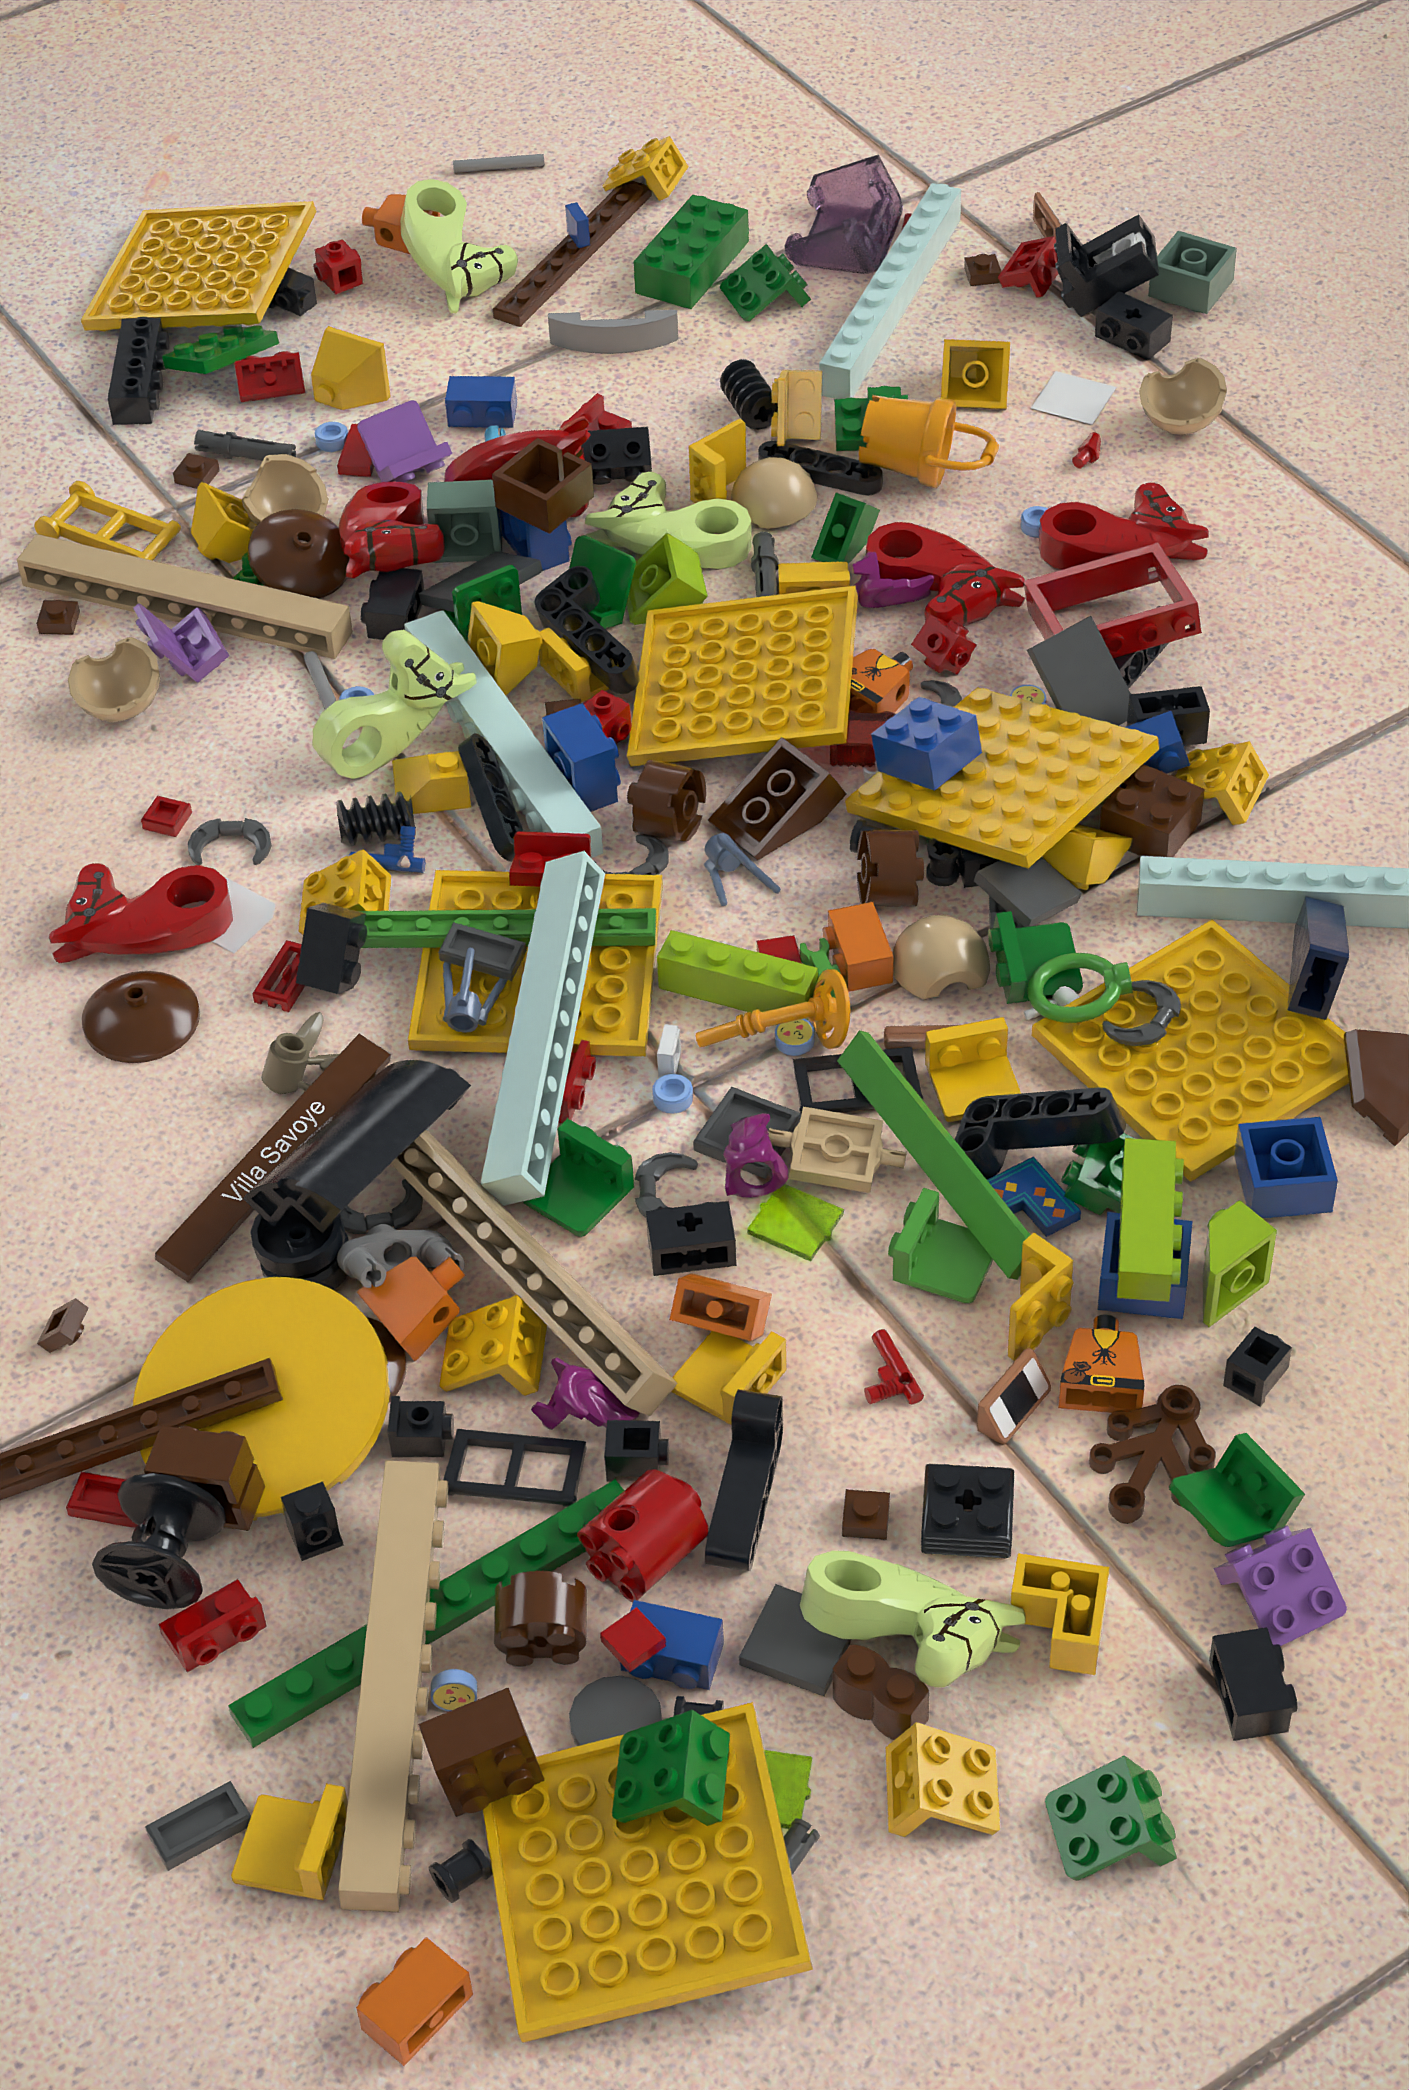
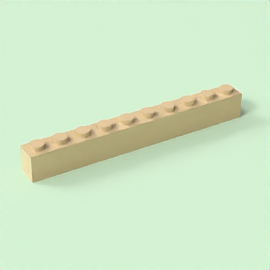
M36 534L17 558L22 584L25 587L135 612L133 607L140 603L157 618L180 622L198 607L206 614L214 630L217 632L302 652L314 651L319 656L336 659L353 633L348 605Z
M425 1130L391 1165L625 1406L651 1416L678 1383Z
M385 1460L338 1888L340 1906L343 1910L399 1912L401 1895L410 1894L411 1865H404L405 1849H414L416 1820L408 1819L409 1805L418 1804L420 1775L413 1774L414 1759L422 1760L424 1751V1739L421 1731L417 1730L418 1716H426L428 1709V1687H421L422 1673H431L433 1647L432 1645L425 1644L426 1631H435L437 1605L436 1603L429 1602L430 1589H439L440 1561H433L434 1548H443L444 1521L437 1520L438 1508H446L448 1500V1481L440 1480L439 1463Z

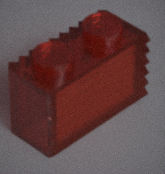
M849 711L846 743L830 745V765L833 767L837 764L840 767L843 765L847 767L851 765L854 767L858 765L864 767L867 765L870 768L873 765L875 766L876 759L871 733L896 714L889 711L881 713Z

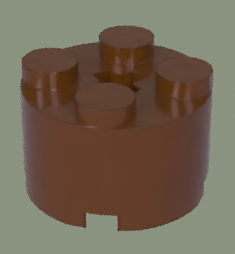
M648 760L638 782H632L627 792V802L633 805V831L638 834L673 841H689L697 832L703 815L697 814L699 802H706V782L703 773L687 766Z
M870 830L861 832L857 851V860H861V872H857V886L861 904L873 902L874 906H917L918 886L916 881H923L924 860L923 858L916 857V852L919 849L918 830Z
M529 1571L512 1575L510 1585L503 1587L502 1582L496 1585L494 1645L499 1651L506 1654V1662L508 1664L518 1667L528 1666L533 1663L534 1658H552L553 1662L562 1665L573 1664L579 1661V1652L586 1646L587 1589L581 1581L575 1578L574 1586L563 1582V1574Z

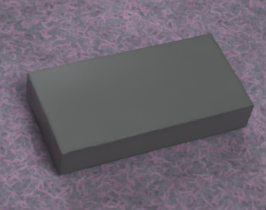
M453 922L438 954L440 961L464 967L467 949L471 947L475 950L472 970L512 981L527 950L526 943Z
M229 1781L148 1824L145 1828L162 1862L169 1871L247 1829L251 1815L232 1782Z

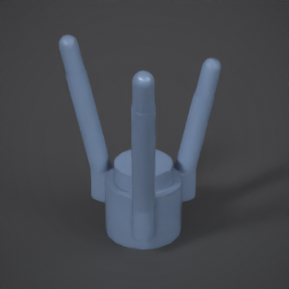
M716 834L707 841L704 851L709 859L704 863V866L710 873L721 906L727 905V899L718 871L731 872L737 869L740 864L744 865L774 893L778 894L780 892V887L739 849L728 834Z
M471 947L467 949L460 992L454 997L451 964L447 962L443 964L445 997L443 1021L447 1022L448 1026L453 1030L464 1033L474 1031L478 1024L486 1025L488 1013L508 981L500 978L481 1008L479 997L469 991L475 952Z

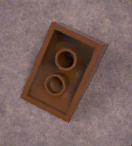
M781 737L711 815L708 821L722 833L728 834L738 846L758 861L821 823L847 793L827 770Z

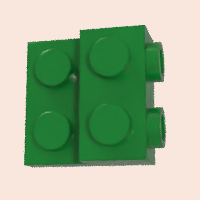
M867 387V398L850 397L834 399L836 451H859V446L866 447L867 443L863 442L861 431L869 401L872 400V395L908 399V395H901V387Z
M1123 1133L1119 1138L1108 1143L1074 1145L1072 1152L1077 1154L1078 1158L1077 1161L1072 1160L1062 1176L1061 1182L1068 1185L1064 1197L1098 1215H1101L1106 1208L1120 1213L1125 1138L1133 1137Z

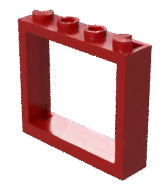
M1159 543L1024 580L1027 609L1044 640L1063 631L1053 611L1159 581L1174 603L1096 625L1111 656L1116 658L1202 633L1198 602ZM1155 567L1156 570L1148 572V569Z

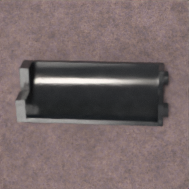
M404 1060L393 1063L380 1071L249 1191L243 1199L273 1227L284 1218L293 1206L323 1233L333 1224L354 1198L446 1110H451L471 1085L460 1077L455 1070L447 1069L428 1061Z

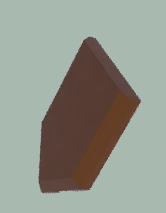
M1361 1029L1345 1032L1343 1036L1352 1107L1363 1118L1368 1116L1385 1132L1383 1136L1393 1146H1396L1409 1133V1034Z

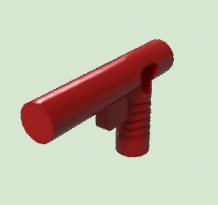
M885 1329L876 1331L872 1335V1340L884 1359L886 1366L878 1368V1376L882 1382L864 1388L867 1402L873 1404L903 1393L909 1404L919 1403L924 1398V1394L890 1335Z

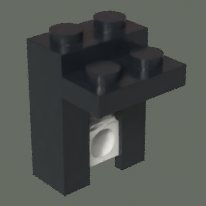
M1139 214L1085 244L1080 242L1067 223L1055 228L1056 243L1054 244V249L1058 256V262L1055 263V266L1063 283L1061 296L1068 308L1073 307L1080 317L1102 306L1117 292L1126 293L1159 275L1155 236Z

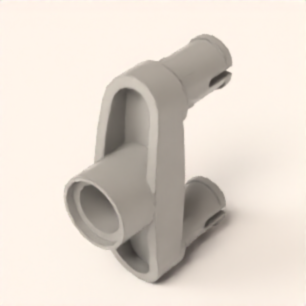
M387 1224L374 1226L367 1232L366 1236L347 1241L341 1246L337 1256V1263L341 1270L348 1276L357 1278L367 1288H371V1284L374 1287L382 1285L386 1279V1272L410 1257L416 1256L426 1269L436 1268L449 1256L462 1271L465 1266L463 1257L452 1249L449 1240L441 1233L434 1230H395ZM393 1244L391 1250L384 1254L386 1248Z

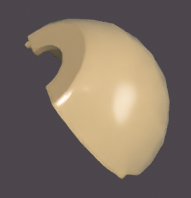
M1202 358L1186 361L1183 368L1173 375L1165 376L1160 371L1146 374L1139 390L1141 405L1151 422L1164 431L1178 435L1195 433L1215 421L1221 413L1227 393L1223 374L1215 365Z
M287 454L265 456L254 481L247 488L242 498L243 507L251 521L258 525L267 516L289 509L308 510L323 516L326 512L329 498L327 497L325 484L316 473L317 469L303 459Z
M768 457L755 461L742 470L734 482L731 494V501L737 502L748 510L751 523L757 524L759 528H766V530L792 525L804 519L816 507L818 498L809 473L799 464L777 457Z
M127 637L116 642L114 651L104 658L95 659L86 655L76 659L72 664L68 677L70 695L88 715L100 720L121 722L134 718L152 704L158 690L160 674L157 657L146 643L133 637Z
M931 915L909 925L898 936L892 952L894 956L893 976L904 989L923 1000L939 996L946 986L956 982L965 983L968 990L984 987L990 973V960L985 941L969 923L947 915Z

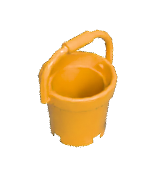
M872 395V400L869 401L861 431L863 442L867 444L866 447L859 446V462L918 478L920 484L938 488L943 479L945 469L970 471L991 465L999 450V444L989 432L975 426L955 422L956 402L954 399L937 398L934 402ZM954 431L972 434L987 442L980 460L974 462L948 460Z

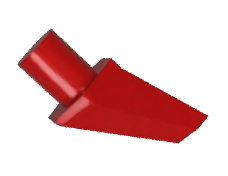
M1092 432L1077 448L1079 453L1072 459L1075 467L1081 469L1088 462L1094 463L1099 459L1101 438L1098 433Z

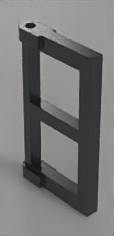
M912 1047L884 1049L883 1051L893 1063H902L905 1079L923 1100ZM842 1054L793 1059L800 1113H802L803 1107L832 1112L874 1109V1107L852 1079L854 1098L812 1102L807 1072L842 1068L837 1062Z
M457 1429L443 1480L448 1481V1495L450 1496L456 1494L557 1504L568 1507L577 1501L578 1485L587 1449L586 1441ZM468 1445L512 1450L504 1485L460 1481ZM525 1451L570 1455L562 1491L517 1487Z

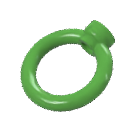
M1069 953L1048 960L1033 973L1027 989L1028 999L1032 1007L1039 1014L1050 1020L1063 1023H1078L1097 1018L1111 1009L1118 1001L1120 995L1133 993L1127 962L1113 965L1105 958L1090 953ZM1076 968L1089 969L1098 972L1104 977L1106 987L1104 993L1098 999L1086 1005L1077 1007L1059 1006L1048 1001L1043 994L1045 983L1052 976L1065 970Z

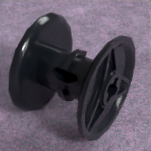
M149 1473L130 1477L122 1482L117 1496L122 1511L138 1526L133 1531L132 1541L112 1543L97 1552L92 1562L95 1576L107 1589L120 1597L146 1607L167 1610L185 1608L196 1603L203 1592L200 1576L181 1557L187 1551V1542L206 1540L220 1533L227 1520L224 1507L208 1491L195 1483L176 1476Z

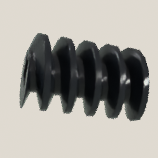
M743 359L733 361L722 372L720 378L721 390L747 427L759 430L771 426L774 412H778V403H772V390L770 386L766 383L753 362Z
M401 791L396 793L394 803H391L386 793L382 794L379 805H376L371 795L367 796L365 807H361L356 797L352 798L350 809H346L342 800H337L336 808L341 842L343 836H346L351 846L356 845L358 834L362 835L366 844H370L373 832H376L381 842H385L388 830H391L395 839L399 840L401 826L415 827L411 795L409 801H406Z

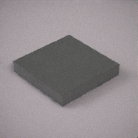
M1042 857L1029 869L999 860L977 871L974 882L1007 912L1012 911L1013 917L1024 927L1035 926L1078 903L1082 894L1081 891Z
M731 1086L694 1139V1151L726 1163L723 1153L725 1147L729 1145V1135L732 1133L731 1124L745 1117L769 1113L771 1119L766 1126L768 1132L769 1128L794 1132L795 1127L800 1122L802 1113ZM772 1145L773 1149L780 1156L786 1149L784 1147ZM763 1162L747 1163L742 1168L744 1171L765 1179L771 1172V1168Z
M775 1584L739 1656V1665L825 1697L833 1680L832 1668L848 1649L852 1639H841L816 1629L803 1617L800 1608L802 1593Z

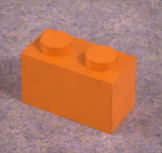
M869 902L828 910V927H823V938L828 941L829 950L833 949V964H837L846 982L848 992L893 983L894 956L874 903Z
M691 1273L678 1278L669 1320L752 1341L764 1333L772 1294Z
M425 1937L416 1948L410 1947L400 1955L394 1965V1970L381 1983L376 1982L363 1993L359 2005L356 2007L361 2030L405 2066L473 1996L470 1975L454 1959Z

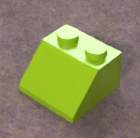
M666 533L636 561L627 601V610L631 623L634 625L646 624L647 610L703 604L708 595L698 553L677 538Z
M1240 1200L1226 1210L1221 1209L1211 1217L1207 1226L1208 1236L1204 1251L1205 1260L1203 1268V1323L1208 1327H1211L1267 1285L1270 1280L1277 1230Z

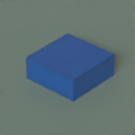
M577 202L565 205L568 234L578 248L589 246L588 217Z

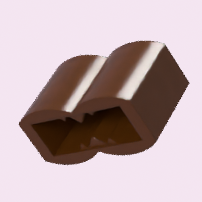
M851 1644L832 1668L833 1699L837 1705L846 1713L856 1718L871 1720L874 1726L886 1737L895 1740L916 1722L923 1725L927 1723L929 1719L928 1687L914 1674L903 1669L890 1668L885 1659L875 1651L864 1646Z

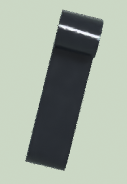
M585 566L572 567L537 594L534 603L544 629L549 627L560 638L566 639L570 648L579 657H584L587 660L591 673L616 694L630 693L635 690L640 681L632 654L588 614L595 609L600 601V594L590 569Z
M1098 1087L985 1096L974 1100L968 1105L955 1141L987 1180L1000 1172L1008 1150L1108 1143L1116 1140L1124 1133L1126 1122L1112 1093L1106 1088Z
M738 1389L734 1399L731 1418L732 1441L707 1536L705 1564L751 1571L782 1444L783 1397Z

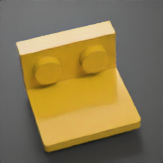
M670 136L661 140L654 138L637 151L629 149L618 157L619 162L607 173L608 178L602 187L605 191H608L643 175L648 188L654 192L660 201L670 196L689 166Z
M782 370L779 377L774 378V383L772 382V403H778V412H774V416L771 419V437H777V446H784L787 439L820 440L822 370Z
M737 419L688 446L690 500L697 503L717 498L726 500V486L736 481L741 471L746 468L745 422L741 419Z
M847 562L780 563L778 565L779 595L850 586V571H848Z
M549 627L539 631L543 641L542 649L539 651L540 666L572 698H581L582 703L595 696L599 691L609 689L591 673L587 660L584 657H579L570 648L566 639L560 638Z
M1251 742L1228 743L1217 748L1207 750L1196 749L1189 752L1187 757L1190 766L1178 769L1175 777L1204 788V799L1216 797L1220 808L1226 813L1232 825L1246 823L1269 776Z
M364 849L350 856H345L338 862L320 871L311 873L304 879L298 931L302 935L304 934L307 909L321 903L355 911H389L391 874Z
M1004 1017L926 1031L925 1065L947 1122L962 1120L968 1105L978 1098L1021 1094L1007 1057L1008 1027Z
M1032 1233L1023 1241L1020 1295L1022 1296L1010 1307L1008 1357L1013 1361L1025 1349L1035 1350L1049 1330L1054 1326L1060 1327L1065 1323L1072 1310L1070 1303L1071 1289L1074 1284L1072 1280L1073 1259L1036 1233Z
M518 1295L455 1317L448 1326L439 1387L448 1392L500 1374L524 1396L538 1392L547 1325Z
M711 1331L672 1377L678 1384L671 1392L731 1425L733 1404L738 1389L767 1394L787 1370L786 1339L771 1331L761 1344L756 1343L754 1346H751L737 1337Z
M916 1722L885 1747L889 1833L906 1837L930 1817L990 1835H994L1000 1830L996 1750L993 1746Z
M326 1783L321 1800H315L313 1804L264 1794L259 1795L231 1873L233 1883L324 1900L345 1833L348 1806L345 1787Z

